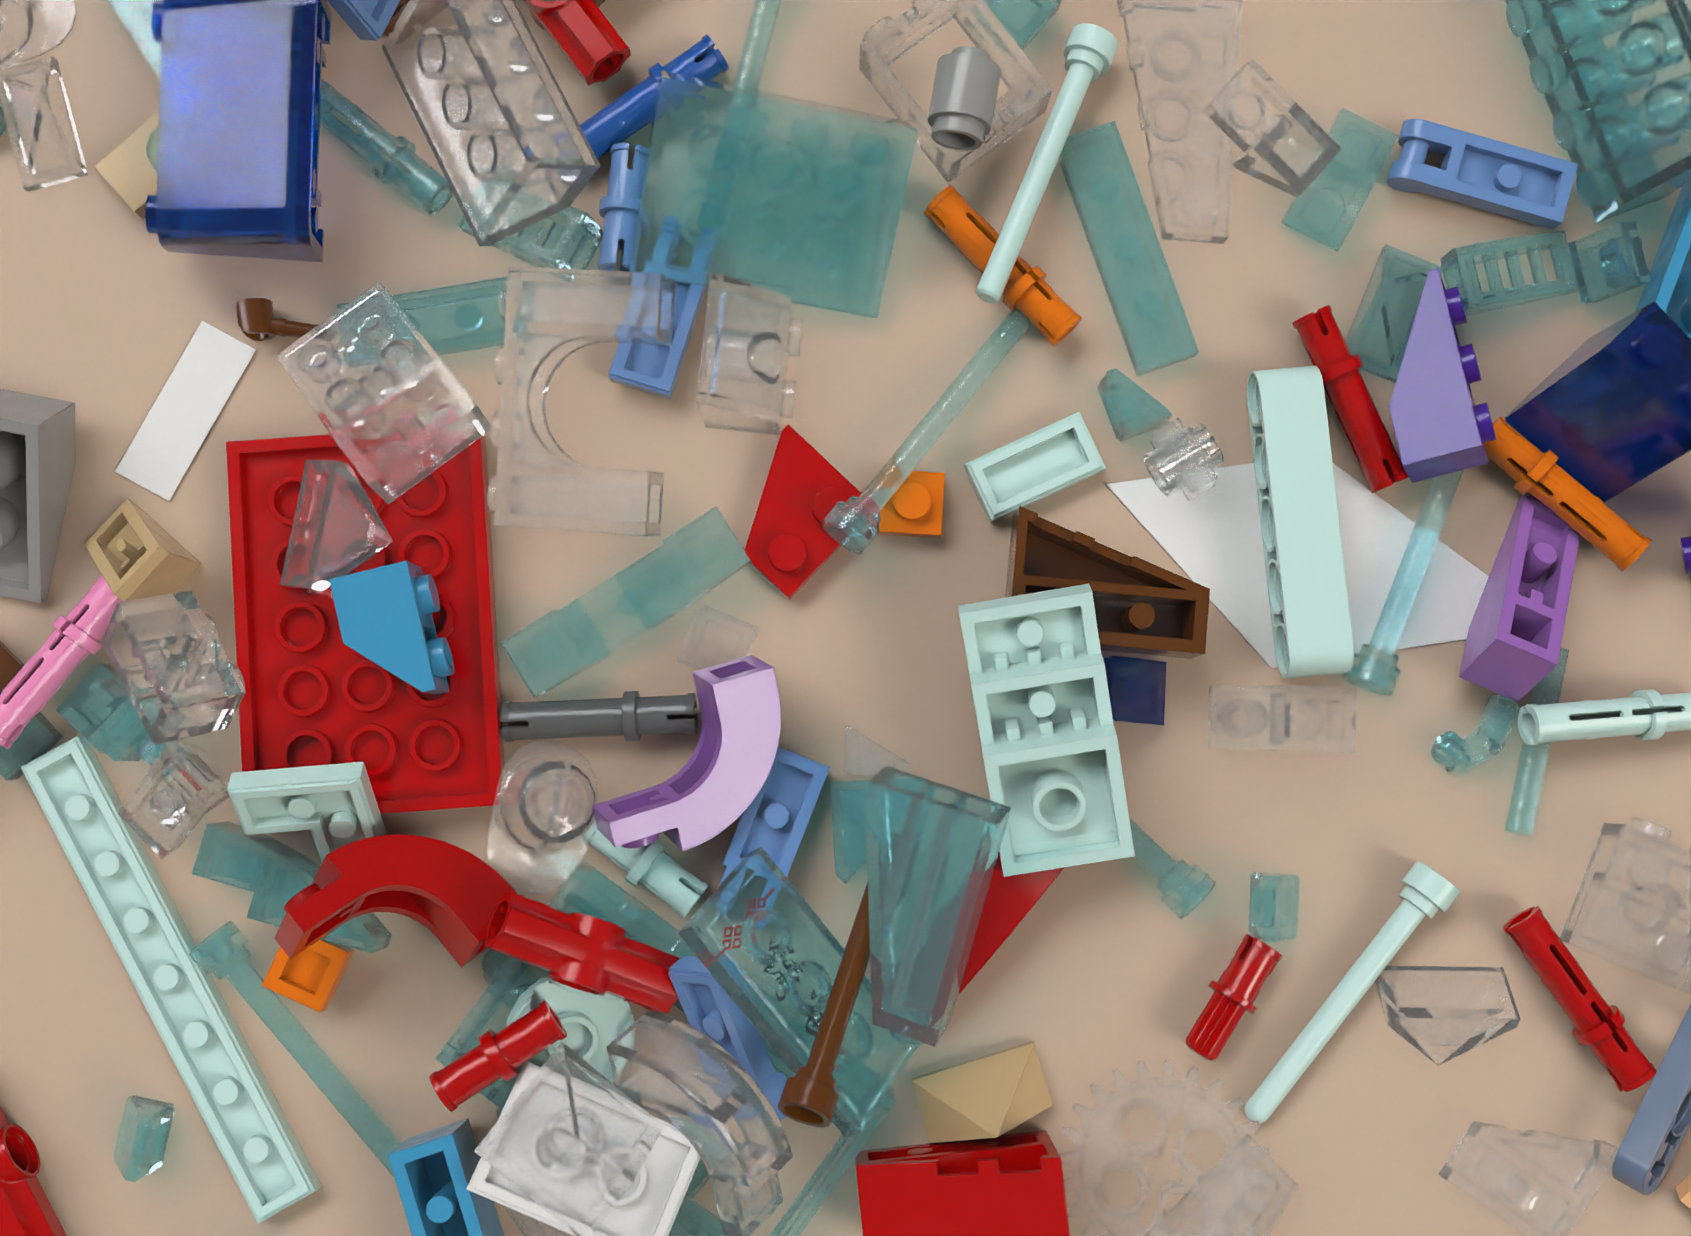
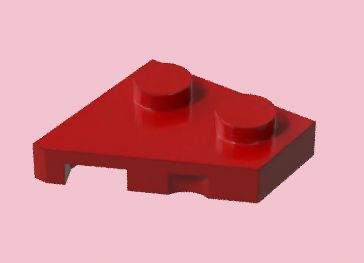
M788 424L781 431L743 556L790 600L874 513L876 506Z

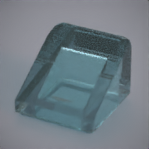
M1117 368L1107 371L1098 384V392L1116 439H1119L1120 442L1162 427L1173 416L1170 410Z
M1253 872V875L1250 877L1248 933H1251V936L1265 942L1292 940L1297 936L1299 876L1294 874Z
M135 1095L127 1098L114 1150V1162L124 1180L136 1182L162 1166L175 1111L173 1103Z

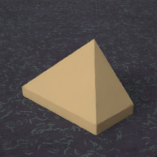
M1033 1041L911 1078L930 1143L997 1138L1053 1106Z

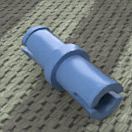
M617 143L612 145L610 149L611 163L607 196L602 197L599 204V215L604 218L600 259L598 260L597 268L603 273L613 275L617 250H620L622 254L619 276L621 277L634 276L638 273L637 261L641 225L648 221L650 210L649 204L644 201L651 152L646 147L636 144L631 169H628L629 143Z

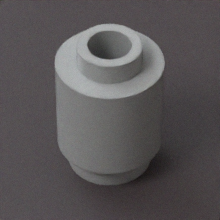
M960 46L953 49L952 53L943 55L938 59L927 119L928 124L932 127L931 138L935 143L954 150H975L982 146L983 136L991 132L1001 69L997 63L990 60V55L986 51L977 47Z

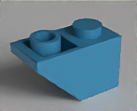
M403 561L329 579L343 644L421 692L436 695L450 692L446 676L454 674V662L447 639L445 637L437 638L432 613L440 611V601L436 584L431 574L423 575L421 567L409 561Z

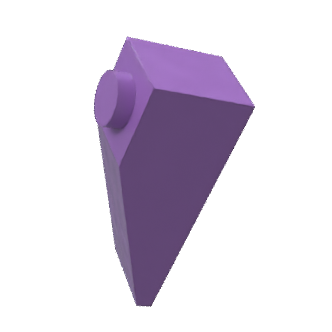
M1525 494L1518 500L1469 626L1459 673L1460 678L1517 702L1558 665L1580 534L1571 529L1568 524L1538 499Z

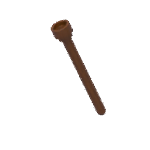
M898 829L888 830L882 837L806 1066L798 1068L795 1076L787 1078L777 1106L782 1114L805 1125L813 1127L829 1126L839 1096L834 1091L836 1080L831 1075L906 849L907 838Z

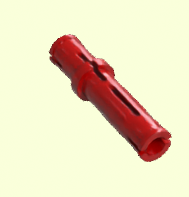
M1330 305L1318 309L1316 313L1311 312L1292 322L1294 329H1297L1313 366L1316 365L1321 372L1326 394L1370 486L1369 490L1371 493L1393 485L1395 482L1408 478V475L1358 370L1364 366L1359 354L1351 355L1332 314L1333 310Z
M1530 907L1511 918L1503 926V930L1507 935H1510L1538 974L1542 983L1548 988L1575 1026L1572 1034L1578 1043L1582 1046L1589 1045L1614 1080L1617 1089L1620 1092L1623 1090L1624 1092H1629L1639 1088L1654 1077L1657 1072L1656 1068L1648 1061L1623 1026L1625 1016L1617 1006H1609L1578 961L1544 917L1540 907Z

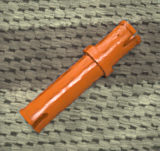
M949 185L928 204L924 215L939 230L941 229L983 274L999 233L966 202L953 185ZM1018 255L1002 293L1004 295L1002 302L1010 310L1017 308L1049 343L1055 347L1077 327L1082 317L1053 291L1052 287L1044 280L1047 276L1046 273L1038 265L1032 268Z
M1500 416L1493 423L1496 440L1485 442L1488 459L1516 481L1513 488L1521 495H1525L1527 492L1532 494L1568 524L1571 529L1580 534L1615 563L1620 571L1628 568L1647 549L1652 540L1647 536H1643L1609 508L1599 497L1591 493L1555 462L1559 457L1550 449L1543 453L1505 422L1506 419Z

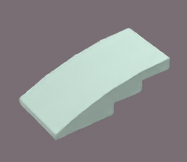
M1090 584L958 605L1004 877L1134 857L1135 853L1118 738L1113 724L1105 663L1101 654Z

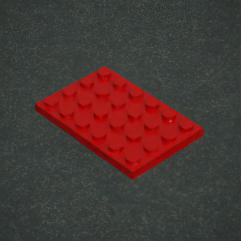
M478 423L226 442L242 772L364 762L380 814L506 805L507 794L502 735L503 726L501 722V693L485 428ZM403 561H409L421 567L423 575L431 574L436 584L440 601V611L432 613L437 638L445 637L447 639L454 662V674L446 676L450 692L438 695L421 692L343 644L329 579Z

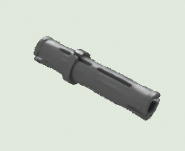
M625 691L623 698L514 703L512 701H504L501 709V722L509 723L508 727L502 728V735L505 742H514V740L624 735L626 741H640L643 734H697L698 713H694V708L698 707L697 697L695 693L640 697L639 691Z

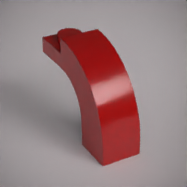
M408 834L373 836L344 845L325 856L313 884L299 891L284 905L283 910L286 915L274 939L291 959L355 917L375 912L396 913L412 918L428 928L462 968L487 950V948H484L486 940L484 930L492 909L498 904L504 893L513 892L517 894V892L490 865L458 846L429 837Z

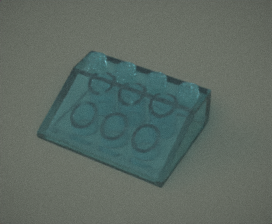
M1505 0L1507 4L1506 17L1508 25L1513 34L1521 38L1530 60L1529 72L1532 83L1538 92L1544 94L1553 115L1555 139L1562 149L1567 150L1571 161L1578 163L1576 170L1577 191L1582 202L1591 208L1597 223L1666 198L1691 180V0Z
M660 70L629 272L877 319L918 129L904 120Z

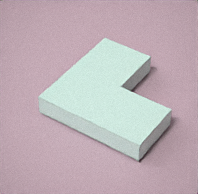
M364 762L231 773L227 791L245 835L311 830L322 862L328 853L344 845L373 836L387 835Z

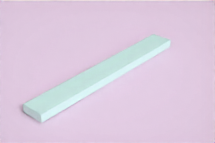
M76 736L21 766L29 785L257 1223L264 1221L317 1191L321 1184L87 736Z

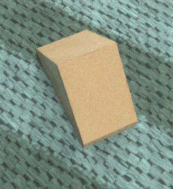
M128 498L84 544L115 596L124 602L158 610L201 564L197 558Z

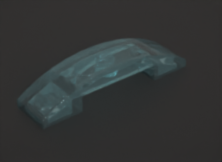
M717 506L662 540L663 545L560 610H551L500 643L533 697H538L646 634L713 590L751 562Z

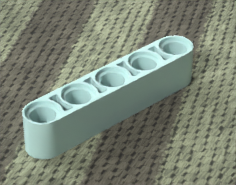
M1316 365L1251 371L1247 381V406L1277 666L1284 679L1349 673L1353 666L1354 648L1322 375Z

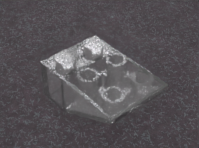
M380 281L276 355L327 431L366 483L388 505L492 429V426L474 400Z

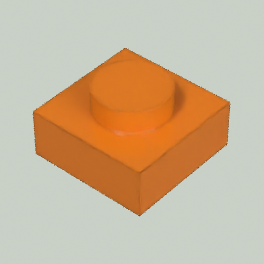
M882 469L878 535L941 538L945 473Z
M323 937L291 959L279 947L262 986L318 1012H323L328 1009L355 950L328 937Z

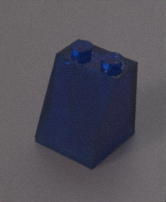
M1654 301L1586 340L1504 417L1506 419L1505 422L1543 453L1548 449L1559 457L1555 463L1605 503L1691 450V339Z

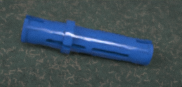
M707 34L699 42L662 67L659 63H656L648 69L649 77L568 134L553 141L577 176L582 173L583 169L608 153L612 145L622 143L670 108L675 112L686 106L684 100L686 97L720 73H725L729 70V66L719 49L715 50L713 48L715 43Z

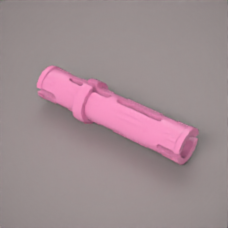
M102 574L84 598L66 617L60 614L52 623L56 629L0 694V746H4L6 749L12 746L26 725L45 706L77 665L89 653L95 655L103 645L99 641L117 618L130 606L131 603L124 602L113 594Z

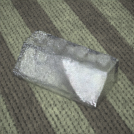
M409 0L381 48L478 245L491 246L570 207L601 165L515 0Z

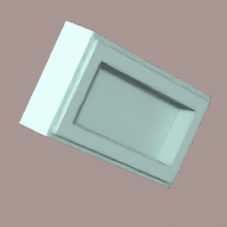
M1080 412L965 463L964 466L990 523L1016 512L1019 506L1027 507L1106 469Z

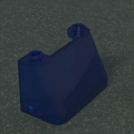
M327 0L154 1L151 18L152 33L155 41L162 42L157 195L149 194L147 196L145 218L148 233L158 234L159 243L167 252L323 262L324 230L318 229L317 207H321L322 194L318 189L322 67L326 68V53L322 44H331L332 13Z

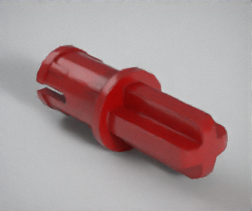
M1245 934L1234 957L1217 982L1211 980L1208 986L1214 993L1186 1037L1185 1044L1187 1047L1206 1060L1213 1061L1217 1059L1245 1011L1251 1014L1255 1013L1257 1008L1252 1004L1259 995L1268 976L1271 975L1275 966L1281 960L1282 955L1261 940Z

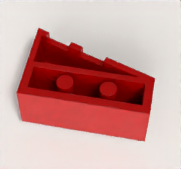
M1046 1130L1006 1134L997 1138L925 1143L855 1151L863 1236H1070L1061 1156Z

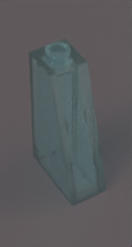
M885 766L868 782L865 793L872 1024L890 1030L891 1035L902 1042L913 1045L928 1044L935 1047L952 1019L1012 807L890 766Z

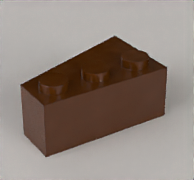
M1018 507L1012 516L1005 598L1090 584L1101 651L1187 659L1205 654L1210 597L1209 588L1136 556L1130 557L1096 542L1095 538L1079 531L1073 532L1052 523L1024 507Z

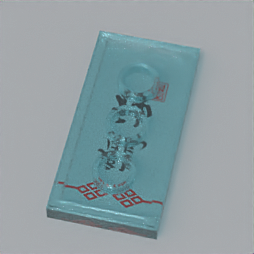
M761 846L749 852L678 934L795 1076L798 1068L806 1066L845 949ZM865 974L831 1075L836 1080L834 1091L839 1096L831 1121L844 1137L861 1132L920 1044Z

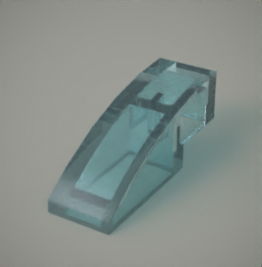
M226 821L207 823L192 875L254 892L246 918L280 927L286 915L283 910L284 905L299 891L313 884L320 865L303 853L268 835H245L242 826ZM368 913L347 921L322 939L373 954L389 946L392 934L374 913Z

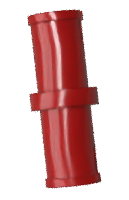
M544 1000L538 1007L500 1032L495 1033L491 1029L481 1035L478 1046L443 1069L430 1074V1082L441 1102L452 1112L458 1108L457 1106L498 1079L502 1078L507 1082L519 1074L518 1066L558 1040L566 1038V1030L553 1008Z

